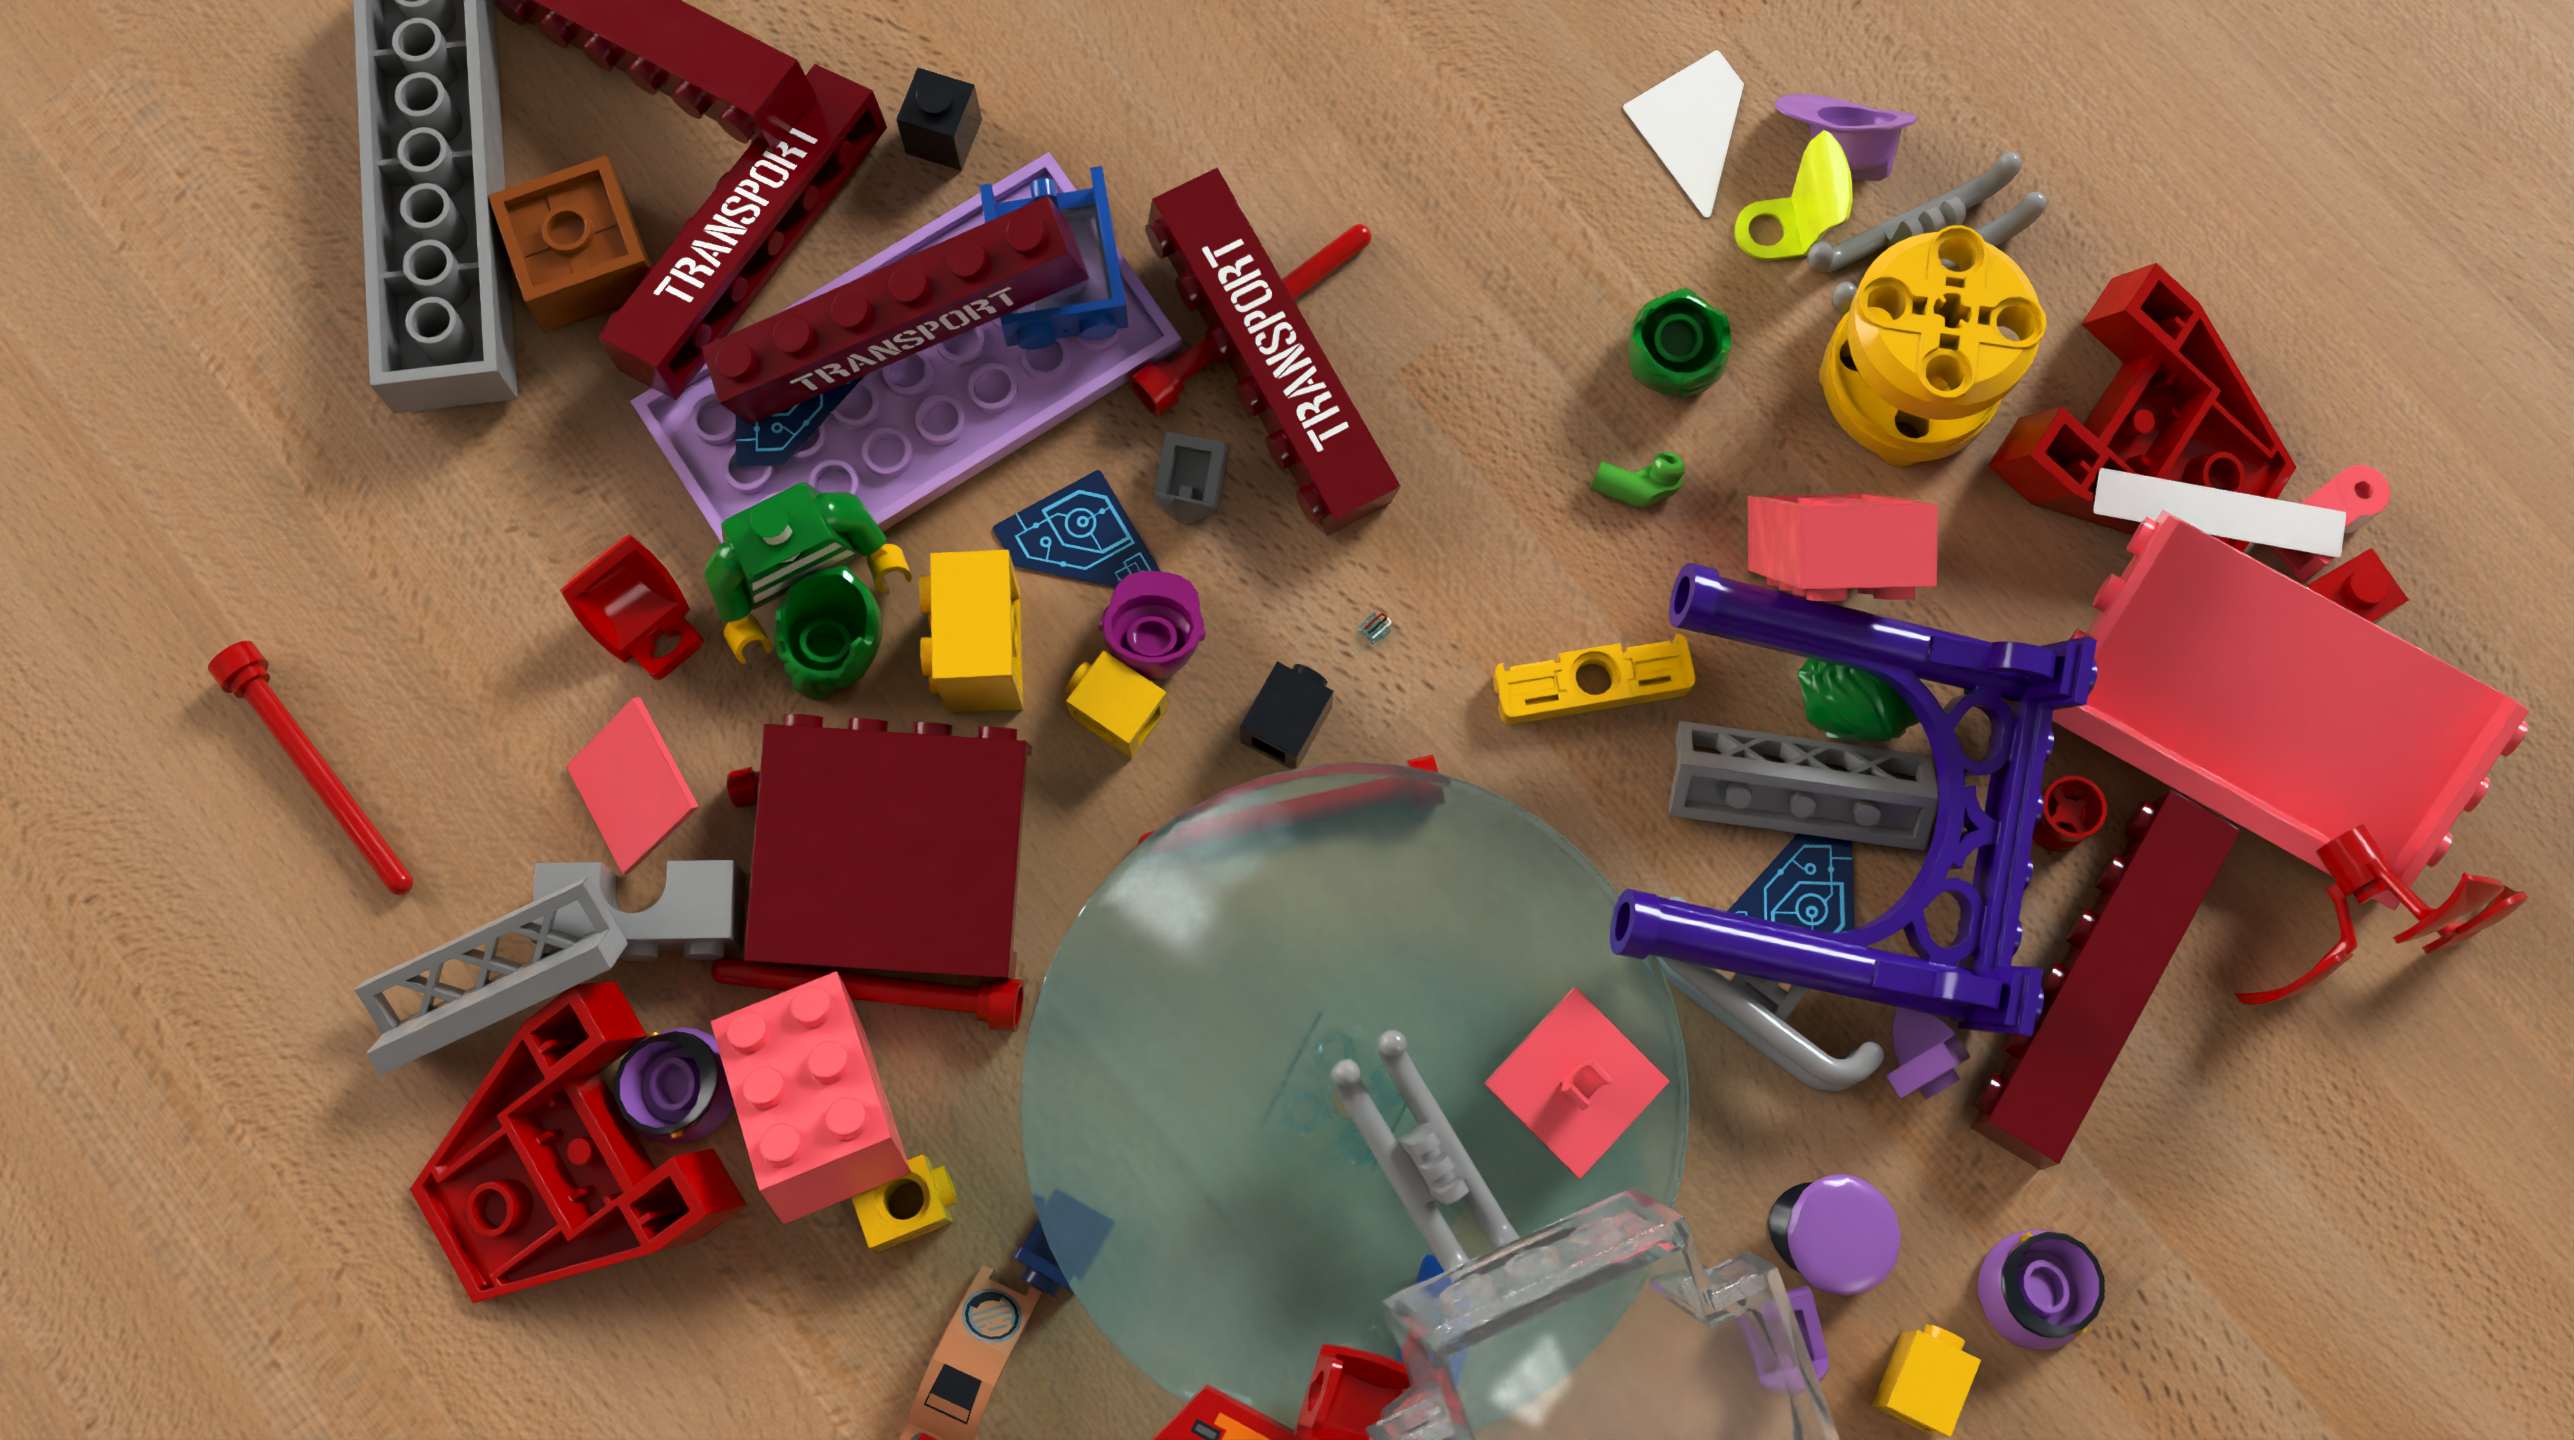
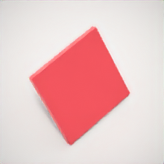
M641 697L632 698L566 766L622 874L633 871L699 807Z
M1573 987L1483 1085L1577 1179H1581L1670 1081L1577 987Z

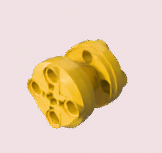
M1953 225L1941 229L1939 232L1919 234L1904 239L1889 247L1871 264L1854 294L1850 310L1839 322L1827 345L1819 369V379L1828 406L1837 422L1849 436L1865 448L1877 453L1888 464L1896 467H1907L1917 462L1932 461L1952 455L1968 446L1981 434L1995 415L2002 398L2010 393L2024 376L2037 354L2040 339L2044 335L2047 326L2046 314L2039 304L2032 284L2022 269L2003 251L1985 242L1982 236L1975 230L1963 225ZM1940 259H1948L1955 262L1962 272L1948 270L1942 265ZM2004 326L2010 328L2017 334L2020 341H2012L2005 338L1997 327ZM1852 357L1858 371L1847 368L1840 358ZM1905 422L1910 424L1917 430L1919 438L1904 436L1898 431L1895 423Z

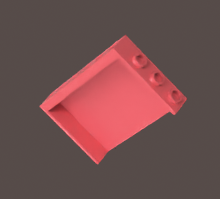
M2162 509L2156 521L2146 517L2128 543L2126 551L2134 556L2122 576L2119 577L2111 573L2095 596L2092 607L2098 609L2099 613L2088 631L2084 632L2077 628L2069 638V640L2088 637L2097 640L2094 656L2097 664V679L2092 691L2088 695L2087 704L2053 710L2052 721L2331 875L2316 851L2345 832L2364 824L2394 868L2393 872L2411 888L2425 865L2434 867L2447 852L2453 839V835L2448 831L2462 810L2471 812L2485 796L2490 785V779L2485 776L2499 755L2509 756L2522 741L2528 728V723L2523 720L2530 709L2513 698ZM2389 889L2373 898L2394 911L2400 904L2399 899Z

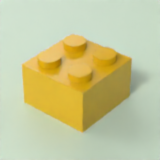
M1009 550L930 553L931 575H920L919 596L921 612L928 615L929 631L932 633V637H921L920 641L923 676H929L931 694L939 693L947 713L1022 710L1023 679L1020 587Z

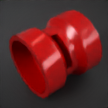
M2068 775L2056 779L2040 792L2043 797V812L2038 824L2034 827L2032 839L2038 846L2049 851L2063 852L2079 845L2084 839L2089 838L2100 829L2105 821L2107 802L2102 791L2092 781L2082 776Z

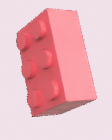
M837 971L710 1021L759 1191L783 1225L911 1173L859 1011Z

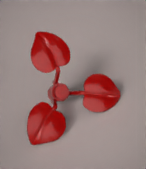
M2364 824L2338 836L2316 851L2336 881L2335 884L2325 890L2334 902L2341 930V938L2338 943L2312 970L2287 986L2264 992L2234 994L2240 1003L2248 1005L2282 1000L2315 986L2354 956L2352 951L2358 945L2346 898L2352 894L2361 905L2389 889L2420 921L2405 932L2392 937L2396 944L2414 940L2433 932H2437L2442 936L2422 947L2426 954L2435 953L2468 940L2482 929L2488 928L2509 916L2527 900L2528 896L2524 891L2518 892L2510 889L2498 879L2463 873L2461 880L2449 898L2439 908L2431 909L2393 872L2394 868ZM2489 902L2477 916L2469 921L2454 922L2460 916L2466 915Z

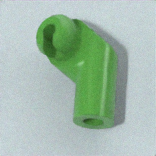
M1672 452L1658 453L1652 464L1634 473L1602 461L1590 489L1633 507L1645 508L1675 495L1683 484L1682 476L1685 472V464L1681 457Z

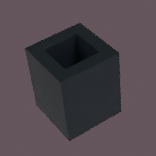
M917 67L896 119L905 153L962 171L982 121L975 85Z
M1277 661L1240 726L1241 743L1296 772L1332 709L1334 691L1326 687L1327 680L1307 666L1294 664L1291 669Z

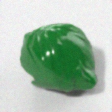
M1688 288L1669 292L1660 298L1657 297L1646 303L1633 320L1629 334V368L1634 378L1654 391L1680 398L1704 392L1713 386L1722 377L1726 369L1731 347V330L1727 315L1723 314L1719 309L1715 310L1714 307L1707 304L1704 299Z
M847 566L816 570L804 577H800L789 587L776 609L774 618L775 650L777 651L779 661L784 663V671L788 677L792 678V688L803 696L815 701L825 700L838 689L855 685L856 681L862 678L872 665L883 636L882 614L874 595Z
M1810 658L1807 659L1797 672L1798 679L1802 685L1806 718L1810 724L1825 731L1826 737L1853 742L1890 741L1891 738H1900L1904 735L1909 726L1920 723L1911 707L1893 688L1868 673Z

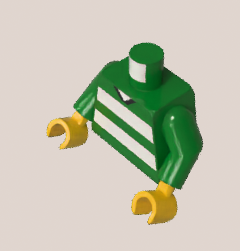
M806 482L796 484L721 523L723 543L717 546L705 565V578L722 620L728 622L724 629V638L737 660L742 664H746L742 654L743 647L750 641L759 640L766 654L770 653L772 649V642L760 622L749 613L752 609L755 610L785 595L789 587L800 577H804L816 570L843 566L862 556H867V564L876 589L882 594L890 593L884 575L892 571L902 572L908 582L912 578L902 549L894 544H885L886 536L859 498L846 492L822 493Z

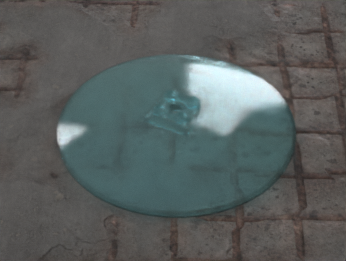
M1336 763L1311 765L1268 774L1231 787L1185 810L1149 835L1109 873L1088 898L1064 935L1044 977L1030 1020L1022 1063L1020 1123L1023 1159L1032 1201L1047 1244L1069 1287L1098 1328L1130 1362L1160 1387L1182 1401L1188 1403L1206 1384H1209L1295 1430L1322 1344L1351 1347L1383 1355L1406 1364L1435 1380L1417 1440H1433L1456 1434L1498 1417L1538 1394L1573 1367L1607 1332L1632 1299L1655 1258L1669 1225L1682 1180L1689 1133V1081L1686 1052L1675 1002L1657 956L1648 955L1644 960L1615 955L1612 952L1610 946V926L1616 903L1620 897L1612 884L1581 851L1560 833L1519 805L1480 786L1438 772L1395 764ZM1573 987H1577L1670 1081L1581 1179H1577L1483 1085ZM1388 1030H1397L1405 1036L1407 1041L1406 1051L1511 1226L1522 1240L1533 1248L1535 1253L1534 1263L1530 1268L1525 1270L1513 1268L1490 1243L1463 1197L1449 1205L1434 1199L1433 1202L1474 1267L1479 1269L1481 1274L1487 1278L1489 1291L1484 1299L1473 1301L1463 1297L1444 1309L1409 1321L1405 1320L1422 1258L1426 1254L1432 1256L1434 1254L1353 1120L1340 1116L1336 1112L1332 1101L1335 1088L1331 1080V1070L1338 1061L1351 1060L1359 1066L1360 1080L1395 1139H1398L1418 1125L1378 1055L1377 1040Z

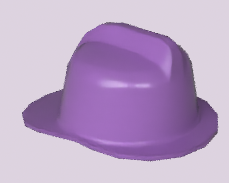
M1792 94L1782 96L1775 101L1776 109L1786 116L1809 123L1812 139L1823 130L1831 133L1843 149L1851 171V179L1881 181L1887 178L1892 171L1902 127L1913 125L1918 120L1915 114L1901 111L1877 110L1827 96Z

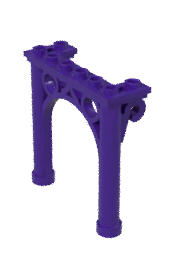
M1694 563L1685 564L1676 578L1670 598L1669 620L1673 627L1856 669L1880 679L1893 688L1907 702L1922 724L1934 755L1939 788L1937 822L1928 855L1912 885L1888 911L1863 926L1837 933L1821 932L1662 898L1656 894L1628 888L1620 895L1613 912L1610 926V946L1612 952L1615 955L1644 960L1648 955L1947 1017L1950 1020L1959 1021L1958 1028L1963 1030L2032 1036L2034 1023L2040 1017L2044 1004V994L2040 987L2043 969L2011 966L2013 955L2017 952L2022 939V925L2019 921L2023 892L2028 887L2033 873V863L2029 855L2033 830L2043 812V797L2040 793L2044 764L2050 758L2054 745V735L2050 729L2053 710L2087 704L2088 695L2092 691L2097 679V664L2094 660L2097 640L2082 637L2043 646L2007 641L1989 642L1823 601L1806 600V597L1720 577L1719 572L1714 568ZM1920 679L1964 689V694L1951 699L1942 709L1938 700ZM1971 707L1982 710L1988 716L1991 723L1989 748L1986 755L1978 762L1969 759L1965 755L1954 733V729ZM1991 774L1985 811L1981 809L1977 800L1976 785L1965 786L1964 776ZM1963 826L1967 829V831L1962 832ZM1978 848L1972 885L1959 878H1946L1949 869H1962L1966 857L1974 849ZM1947 892L1959 904L1960 920L1955 940L1949 946L1942 948L1931 939L1923 910L1940 893ZM1903 928L1910 947L1919 955V958L1867 946L1882 941Z

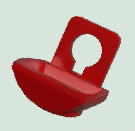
M630 534L597 555L560 589L574 616L600 645L624 663L634 657L655 681L666 677L704 644L702 636L683 617L690 608L673 577L655 555ZM664 633L668 637L681 635L678 646L672 652L660 658H653L654 652L657 649V646L654 644L655 640Z
M1322 1344L1293 1435L1301 1440H1417L1435 1380L1406 1364L1383 1355L1351 1347Z

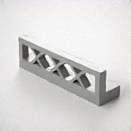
M1679 721L1676 732L1677 766L1669 798V816L1925 850L1938 806V788L1931 755ZM1693 746L1714 748L1722 754L1693 751ZM1761 756L1778 757L1786 763L1767 761ZM1824 764L1842 766L1850 772L1832 770ZM1888 773L1915 776L1916 781L1896 779Z
M587 876L361 982L355 989V992L382 1033L366 1054L381 1076L610 970L628 945V942ZM578 900L594 926L595 931L579 938L552 929L557 910ZM544 916L542 925L532 923V921ZM508 932H513L538 940L533 959L521 964L496 956L500 937ZM487 943L485 952L474 949ZM548 944L558 947L545 953ZM454 958L479 966L480 971L476 986L464 990L439 982L444 962ZM430 969L428 978L419 975ZM491 971L501 973L500 975L492 979H489ZM395 985L424 993L419 1012L401 1021L382 993V991ZM435 997L444 1000L433 1006Z

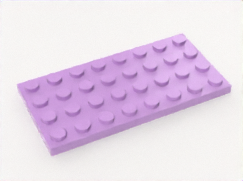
M1050 152L992 185L996 203L1032 198L1030 183L1039 178L1053 179L1056 194L1077 190ZM980 193L782 311L984 224L985 220ZM1095 219L1070 223L1090 279L1017 310V313L1108 299ZM1116 247L1126 301L1128 328L1117 329L1114 335L1104 339L1086 340L1078 335L1056 339L1054 344L1046 348L1026 350L1020 348L1019 345L1007 347L999 317L867 374L785 465L738 467L736 465V415L719 403L706 363L677 401L651 388L630 402L721 543H723L721 523L727 518L796 484L804 482L822 493L846 492L853 494L861 500L882 532L1125 384L1129 381L1131 375L1147 363L1157 364L1182 349V339Z

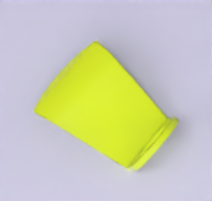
M1823 130L1808 144L1803 153L1791 197L1754 202L1740 212L1735 223L1734 235L1737 244L1747 255L1762 261L1808 256L1812 245L1820 242L1832 228L1848 221L1853 203L1851 171L1841 145L1831 133ZM1759 216L1773 217L1782 225L1783 238L1775 245H1760L1749 234L1750 222Z

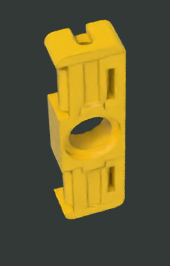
M1681 634L1675 635L1672 644L1669 640L1627 647L1624 649V652H1622L1621 643L1559 653L1556 661L1548 660L1511 666L1509 671H1504L1503 663H1500L1493 675L1494 691L1499 694V716L1506 725L1682 697L1690 692L1696 681L1688 641ZM1588 664L1599 665L1608 672L1611 678V687L1600 695L1588 694L1578 686L1576 672L1582 666Z

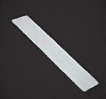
M2099 469L2093 509L2095 514L2142 522L2146 517L2156 521L2163 509L2209 535L2336 558L2341 557L2346 513L2343 511L2111 469Z

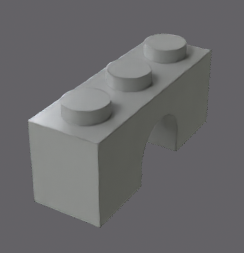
M734 860L667 861L666 886L661 898L649 909L638 913H624L619 910L616 901L617 875L602 862L535 863L533 902L587 876L589 877L628 942V945L618 958L620 960L654 961L658 959V951L683 950V957L691 960H718L723 958L724 949H743L746 873ZM578 900L557 910L552 929L579 938L595 931L594 926ZM544 916L532 921V923L542 925ZM531 938V942L537 945L538 940ZM548 944L546 951L550 952L558 947Z

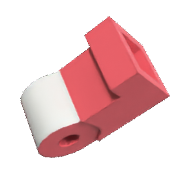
M2353 465L2343 470L2301 504L2345 512L2344 533H2352L2362 528L2383 511L2389 503L2391 493L2387 480L2375 468L2366 465ZM2268 545L2302 584L2336 558Z

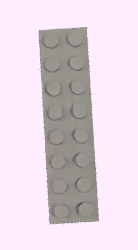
M353 0L370 386L394 414L518 399L510 258L488 197L490 194L506 189L495 4L493 0Z

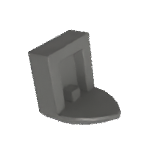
M1166 431L1155 491L1153 492V498L1157 506L1170 518L1182 524L1204 520L1217 512L1231 444Z

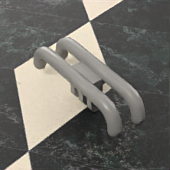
M2005 152L1993 166L1973 180L1835 246H1831L1824 241L1816 242L1808 252V266L1811 270L1820 274L1835 272L1909 237L1939 232L1948 226L1961 225L1966 217V209L1991 197L2013 180L2021 168V157L2015 152ZM2038 191L2029 192L2008 213L1975 229V231L1982 236L1985 242L1997 246L2016 236L2034 223L2046 208V197ZM1940 259L1942 265L1947 269L1957 265L1951 260ZM1842 282L1837 285L1832 294L1833 307L1837 311L1846 314L1850 310L1858 286L1850 282Z
M1673 896L1668 898L1671 900L1687 903V901L1680 896ZM1649 955L1652 966L1665 980L1801 1083L1815 1090L1839 1092L1851 1088L1858 1082L1866 1080L1879 1068L1884 1059L1883 1049L1875 1042L1863 1043L1858 1049L1852 1050L1845 1059H1835L1786 1024L1784 1021L1808 988L1790 985L1789 990L1785 991L1778 985L1779 982L1735 973L1728 980L1710 967Z
M1397 1030L1385 1031L1377 1040L1378 1055L1418 1125L1398 1139H1395L1360 1080L1359 1066L1351 1060H1341L1333 1066L1331 1070L1332 1084L1342 1104L1444 1272L1466 1298L1473 1301L1484 1299L1489 1291L1488 1280L1474 1267L1433 1202L1434 1199L1449 1205L1463 1197L1490 1243L1513 1268L1518 1270L1530 1268L1535 1259L1534 1250L1522 1240L1511 1226L1406 1051L1407 1041L1405 1036Z

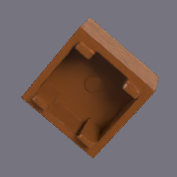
M607 155L488 195L524 301L544 332L624 305L640 285L646 271L651 266L625 190Z

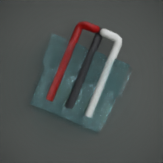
M1373 612L1358 629L1373 645L1381 638L1384 639L1390 634L1388 626L1392 622L1385 613H1380L1377 616ZM1383 615L1385 618L1381 621L1379 617ZM1388 620L1389 623L1385 626L1384 622Z

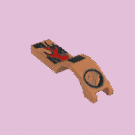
M985 1265L980 1266L930 1361L912 1405L907 1424L899 1440H975L980 1422L1000 1376L1022 1334L1028 1328L1043 1292L1030 1286L1026 1295H1023L991 1280L995 1270Z

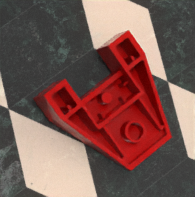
M2157 263L2111 278L2081 324L2123 362V365L2085 423L2081 424L2063 406L2020 417L1988 464L1995 473L2030 504L2131 535L2135 533L2141 522L2098 515L2093 512L2100 468L2271 499L2278 498L2297 468L2201 304ZM2211 535L2241 552H2244L2249 544L2248 541Z
M616 981L577 984L562 992L524 1021L410 1187V1191L473 1303L696 1242L747 1205L714 1148L673 1156L655 1169L628 1121L622 1116L600 1072L627 1053L634 1045L646 1039L647 1034Z

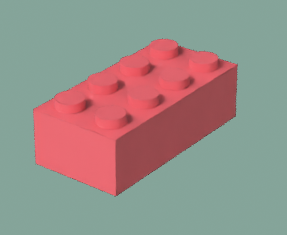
M1873 493L1748 496V571L1765 576L1766 585L1779 586V590L1792 591V594L1806 596V600L1810 601L1848 600V589H1858L1859 594H1873L1874 599H1914L1915 587L1937 586L1938 504Z

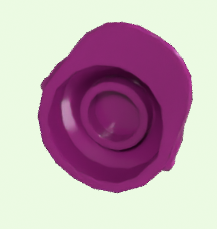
M1142 571L1127 575L1116 585L1110 603L1104 610L1098 624L1099 630L1103 632L1106 647L1112 656L1148 680H1162L1175 674L1188 663L1199 642L1203 641L1206 637L1197 590L1189 580L1182 576L1161 571Z

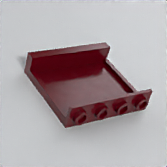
M784 714L783 725L764 724L744 961L1015 978L1017 952H1013L1027 756H1032V746L1025 740H1017V729L980 726L978 727V737L952 736L953 726L949 724L914 722L913 733L887 732L888 721L869 718H849L848 729L823 727L824 717L807 714Z

